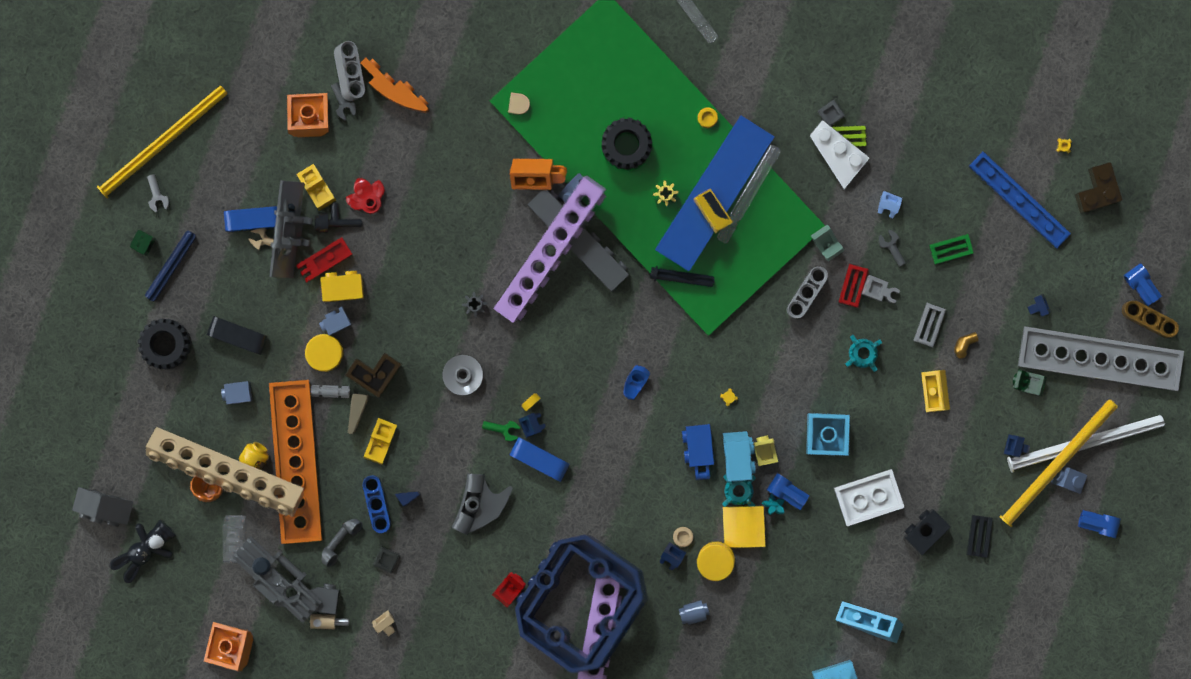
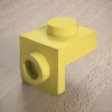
M768 435L756 438L757 442L753 444L758 466L778 462L774 439H769Z

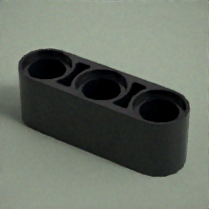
M213 316L206 334L261 355L268 337Z

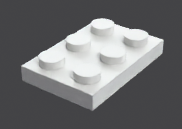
M892 469L834 488L846 526L905 508Z

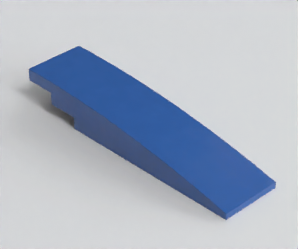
M740 115L655 251L685 270L690 271L714 233V230L694 202V198L711 189L727 213L774 136Z

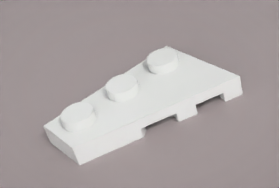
M823 120L810 134L811 139L843 189H845L869 160V157Z

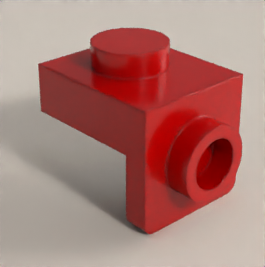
M510 572L492 596L508 607L526 586V583L523 582L519 575Z

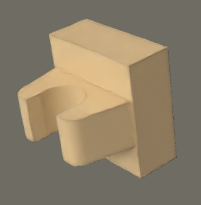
M389 610L372 621L377 633L384 630L389 637L395 632L391 625L395 621Z

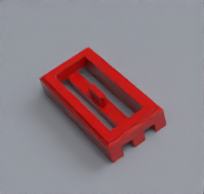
M852 264L848 265L838 303L858 308L869 269ZM854 269L855 274L847 300H844L851 271ZM859 271L863 272V275L854 303L851 302L858 279Z

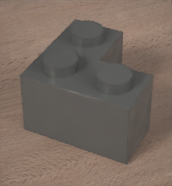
M78 487L72 511L80 513L79 517L91 519L90 521L103 523V520H106L107 524L118 527L119 523L128 524L133 501Z

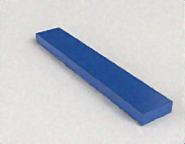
M981 152L969 165L981 179L1056 249L1071 234L984 152Z

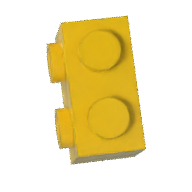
M346 271L345 275L337 276V272L325 273V277H320L323 302L364 299L362 274H357V271Z

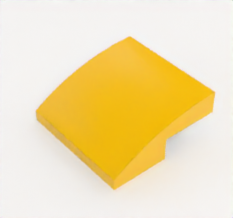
M764 506L723 507L724 544L729 547H765Z

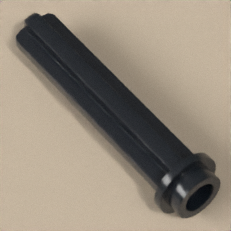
M658 266L651 267L650 279H654L655 282L658 279L713 287L715 280L714 276L660 269Z

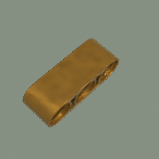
M1128 301L1122 306L1124 317L1162 337H1173L1178 333L1179 326L1176 321L1138 301ZM1131 304L1137 308L1135 315L1128 313V306ZM1147 314L1154 316L1155 320L1152 325L1146 322ZM1166 323L1172 326L1170 334L1164 332L1163 327Z

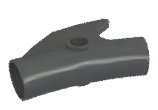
M467 473L463 499L452 528L468 535V533L498 518L513 489L512 486H509L499 494H494L486 483L485 475ZM471 501H476V508L470 506Z

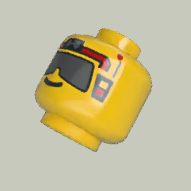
M258 442L247 444L239 456V461L262 470L269 458L267 448Z

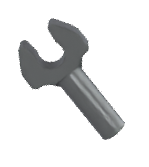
M338 83L331 85L339 103V108L336 110L337 115L346 120L343 111L345 108H350L351 113L355 116V104L347 102L342 97Z
M888 230L891 241L885 242L883 236L879 235L878 242L881 248L885 247L890 250L900 267L906 262L896 246V241L899 237L897 233Z

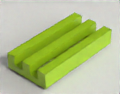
M865 126L832 127L837 132L861 131V134L842 136L846 139L861 138L862 142L851 143L856 147L866 146Z

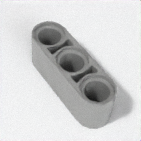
M345 41L335 48L334 57L342 97L346 101L352 102L364 95L365 86L357 46L352 41ZM343 47L348 50V56L343 53ZM347 67L352 70V76L347 73ZM350 87L356 90V95L351 93Z
M815 267L808 273L790 301L787 313L791 318H801L828 278V273L823 267ZM819 270L823 273L822 281H815L813 279L814 271ZM808 287L812 290L811 298L803 297V288ZM798 304L801 306L802 312L800 315L792 314V305Z

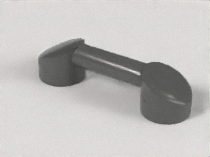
M358 519L346 521L328 546L324 548L322 563L327 568L333 566L338 559V555L333 552L347 533L356 535L363 525Z

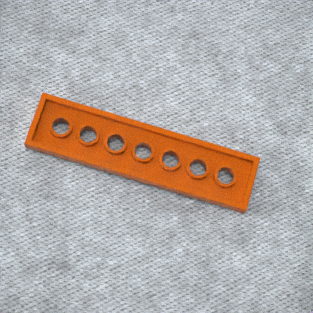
M310 380L269 383L276 477L292 483L293 477L300 476L303 480L301 487L304 488V505L296 510L294 516L279 513L281 544L322 541ZM288 396L296 398V405L290 408L286 405L285 400ZM295 416L298 419L296 427L288 426V417ZM291 436H297L300 440L299 445L295 448L291 447L288 443ZM293 456H298L301 459V465L297 468L292 467L290 464V459ZM298 516H302L306 520V525L303 528H298L295 525V519Z

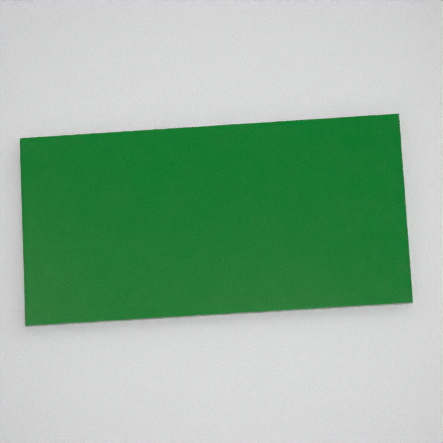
M597 0L490 100V103L543 159H553L554 165H562L567 168L566 184L579 173L583 177H590L607 189L604 193L606 195L604 201L600 206L596 204L592 211L595 212L594 214L649 273H651V267L658 266L660 269L714 276L713 287L656 279L708 336L812 240L811 235L825 226L761 157L727 211L733 223L719 232L713 233L690 271L685 270L655 251L733 126L615 0ZM511 93L523 94L529 99L530 107L526 113L521 115L508 113ZM703 108H712L717 112V123L711 128H704L698 122V114ZM620 118H633V120L641 121L651 134L652 149L644 164L635 169L625 170L618 169L614 165L612 166L606 160L602 151V137L606 128L615 120H620ZM630 132L621 133L615 140L616 150L625 156L634 154L639 147L638 138ZM664 181H666L667 186L674 183L672 189L673 191H678V194L673 195L676 202L670 200L668 201V206L663 201L657 204L659 197L653 196L654 193L659 192L656 185L662 187ZM665 188L663 189V192L660 193V195H663L665 199H668V196L671 195V192H668ZM584 196L582 198V201L586 204V206H589L590 199L589 197Z

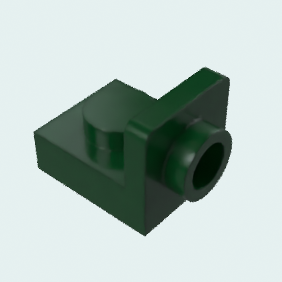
M137 230L130 248L148 256L156 238L141 230Z

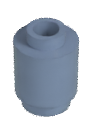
M701 600L683 605V608L679 609L682 623H688V625L707 620L706 616L710 615L707 604H702Z

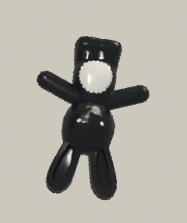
M160 519L148 534L142 524H136L135 529L141 542L134 543L128 552L111 560L109 564L111 570H118L130 561L132 562L124 573V581L126 583H131L135 579L141 566L150 561L153 553L166 558L173 556L172 551L164 549L162 546L168 540L174 538L176 534L163 520Z

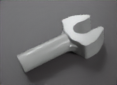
M155 174L147 176L153 195L152 200L148 202L150 208L157 213L156 203L161 200L164 208L168 209L169 198L161 195Z

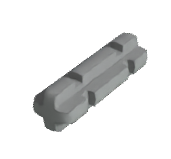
M312 385L311 396L319 397L322 395V397L338 398L341 396V398H349L350 387L341 386L339 388V386L322 385V387L320 385Z

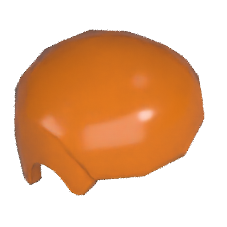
M195 476L191 480L190 489L193 495L202 502L215 501L223 492L222 487L208 484L199 477Z

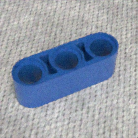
M277 206L224 211L225 232L275 228L276 215H274V210H277Z
M518 437L509 454L559 482L562 481L570 465Z
M371 475L363 481L365 499L373 530L378 533H384L390 529V515L381 479ZM369 479L377 481L378 486L375 490H370L367 487ZM375 498L382 501V508L379 510H375L372 507V501ZM379 518L386 520L387 526L385 529H379L376 526V521Z

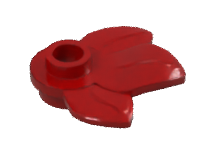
M358 178L354 184L355 193L348 195L346 202L354 210H364L368 214L377 213L382 205L380 199L385 192L382 182L378 180L371 185L367 180ZM369 201H374L372 206H368Z

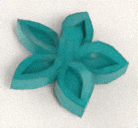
M771 493L769 501L762 502L764 506L769 507V515H772L774 512L784 514L782 507L783 499L776 500Z

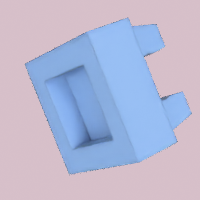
M883 191L878 213L882 214L884 209L890 210L889 217L893 218L900 209L902 198Z

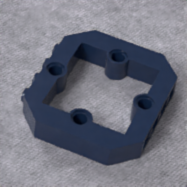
M592 535L558 540V542H554L550 547V554L547 559H543L539 564L538 569L540 570L536 576H532L528 581L527 585L529 587L525 593L522 592L517 598L516 602L518 604L515 607L520 636L571 673L605 667L648 601L643 571ZM575 552L590 562L589 572L594 578L607 579L611 577L630 590L615 614L601 619L600 630L602 634L588 655L569 642L570 632L566 627L553 626L549 628L534 617L549 592L559 586L560 575ZM601 563L605 566L603 574H600L598 571ZM546 575H549L551 578L549 585H546L544 582ZM611 620L616 624L613 631L608 627ZM557 631L561 633V640L559 642L555 640V633Z

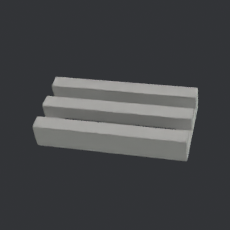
M926 303L914 338L915 342L929 347L934 346L946 309ZM929 308H931L933 310L928 325L926 327L923 339H920L919 337L921 335ZM939 311L940 314L929 342L927 338L936 312Z

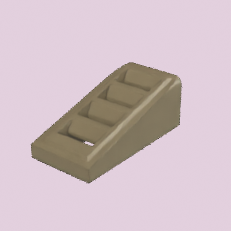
M352 394L348 434H354L369 400V395Z

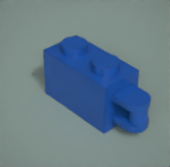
M710 424L685 427L686 431H682L683 443H687L688 451H684L685 463H689V467L695 468L696 480L710 479L709 465H714ZM705 465L706 471L698 472V466Z

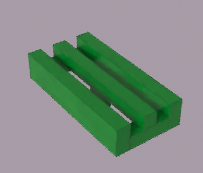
M968 234L929 245L934 265L974 253ZM964 239L966 243L935 251V248ZM965 247L968 248V251L940 259L937 258V255Z

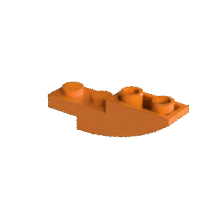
M365 58L361 62V65L374 77L369 84L381 95L404 108L423 113L429 111L427 107L429 103L421 95L417 97L413 93L415 89L407 81L403 83L399 80L393 85L395 80L388 73L383 75L378 70L380 65L373 58L370 61Z

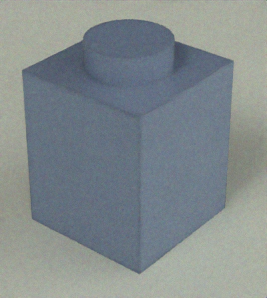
M250 381L224 384V389H221L222 400L226 401L228 405L253 401Z

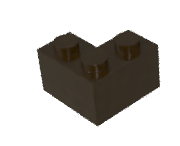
M1111 162L1088 169L1093 188L1075 194L1080 214L1123 201Z
M384 353L374 369L359 359H355L345 376L378 398H381L403 364Z

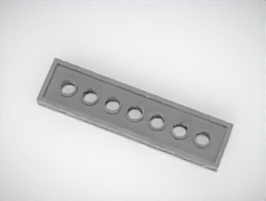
M1024 327L1018 367L1178 391L1184 351ZM1038 344L1046 346L1047 351L1042 356L1036 352ZM1058 347L1066 349V356L1062 359L1056 356V349ZM1078 350H1083L1086 353V359L1082 362L1076 359V352ZM1098 353H1103L1106 356V362L1102 365L1096 362L1095 358ZM1119 356H1123L1126 359V365L1122 368L1118 367L1115 363L1116 358ZM1139 359L1144 360L1146 363V367L1142 371H1139L1135 366L1136 361ZM1159 362L1164 363L1166 366V370L1162 374L1157 373L1155 370V366Z

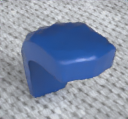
M638 365L632 369L624 384L623 394L626 398L630 400L635 399L650 376L648 369Z

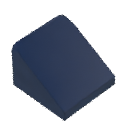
M420 492L396 493L395 496L403 506H406L419 497Z

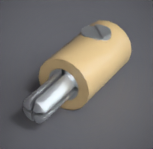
M311 614L310 629H335V625H349V619L336 618L335 614Z

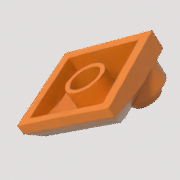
M327 93L287 95L288 134L294 137L323 136L329 132Z
M213 622L204 662L242 671L248 663L253 643L251 632Z

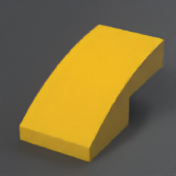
M314 164L297 174L300 181L304 182V188L319 211L336 201Z
M378 418L363 458L383 465L397 425Z

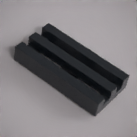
M972 515L966 555L987 558L993 518ZM976 520H980L976 543V551L973 552L972 547L975 532ZM984 521H987L983 553H980Z

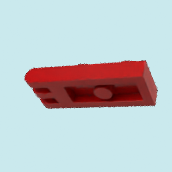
M343 237L300 262L296 267L298 269L303 266L307 267L300 272L302 276L310 272L311 275L304 279L307 283L353 254Z

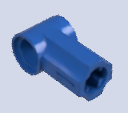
M1138 264L1124 274V278L1129 286L1137 291L1146 306L1151 305L1162 297L1150 280L1151 277L1142 264Z
M778 473L766 489L801 510L809 498L808 494L792 485L791 481Z
M1082 510L1078 527L1116 538L1121 519Z

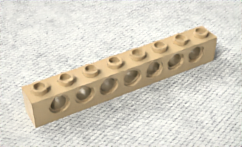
M156 427L146 445V456L151 460L163 462L172 469L182 470L191 477H199L208 484L222 487L227 492H235L246 500L258 502L263 507H271L282 515L293 517L303 499L304 488L158 427ZM166 449H172L173 451H172V452H165L164 450H166ZM186 456L191 457V459L185 460L183 458ZM203 464H208V465H210V466L204 468V467H202L201 465H203ZM221 472H227L228 474H227V475H221V474H219V473H221ZM244 479L246 482L240 483L238 480ZM258 487H263V488H265V489L262 490V491H259V490H257L256 488H258ZM276 495H282V496H284V497H282V498H276L275 496H276Z

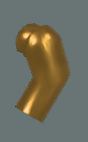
M974 332L962 336L957 340L954 353L958 358H965L968 346L979 341L977 333Z

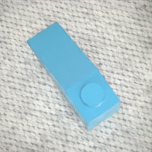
M843 601L836 617V621L894 643H897L904 625L897 618Z

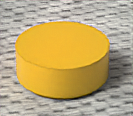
M707 107L699 112L698 122L702 127L711 128L717 123L718 115L714 109Z
M534 393L521 407L528 411L541 398L537 393Z

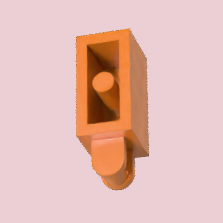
M513 159L510 170L511 188L552 190L553 183L561 184L565 182L567 168L562 165H554L553 159Z

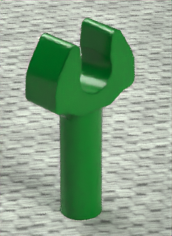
M483 421L482 429L502 433L507 441L518 439L517 436L508 433L510 428L520 429L517 423L509 421L506 425Z

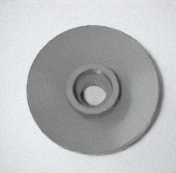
M458 355L451 358L444 366L443 381L451 392L458 395H468L476 391L481 385L483 371L479 362L473 357ZM465 371L467 377L461 379L459 377L460 372Z

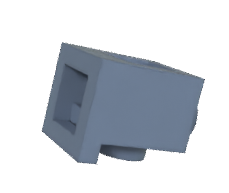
M344 307L338 308L339 313L332 311L326 314V319L319 323L324 334L333 335L352 326Z

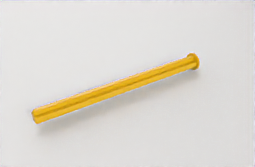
M222 86L215 89L102 186L98 185L97 188L108 199V195L223 99L227 95L226 90Z
M1109 399L1003 516L1000 515L999 517L1012 527V523L1118 406Z

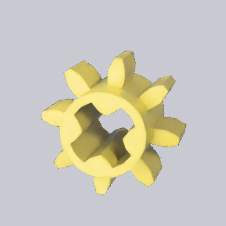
M664 181L662 187L656 185L659 192L654 193L653 196L659 197L657 204L663 201L668 206V201L676 202L673 195L678 194V191H673L674 183L667 186L666 181ZM665 188L668 192H671V195L668 196V199H665L663 195H660V193H662L663 189Z

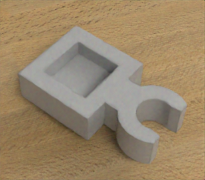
M868 275L862 295L877 301H882L883 297H885L887 302L896 303V300L892 299L890 294L891 292L899 293L900 290L897 288L888 289V282Z

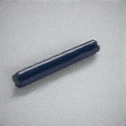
M188 230L185 232L146 292V298L153 302L156 301L197 236Z

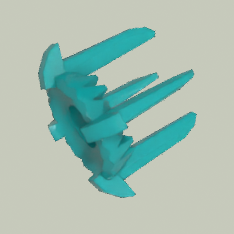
M854 335L850 336L853 344L849 349L850 360L845 365L847 367L852 364L860 368L871 367L874 372L878 370L875 366V361L878 357L877 347L882 344V341L878 340L873 343L868 339L857 340ZM862 347L869 350V357L866 359H861L858 356V350Z
M725 474L723 478L727 481V476ZM752 475V480L727 481L724 489L726 500L722 505L726 507L729 503H732L733 505L740 506L747 503L749 506H755L751 501L754 492L751 483L756 477ZM737 485H741L745 489V493L741 497H736L733 493V489Z

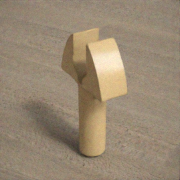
M265 228L251 231L260 234L263 240L255 241L248 238L251 244L258 250H260L262 245L270 246L271 242L274 241L273 238L267 237V229Z

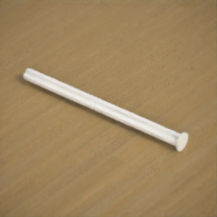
M1159 415L1093 434L1079 451L1163 427L1165 425L1164 419ZM1069 442L1021 455L1020 458L1007 457L1010 471L1013 473L1016 469L1056 458Z

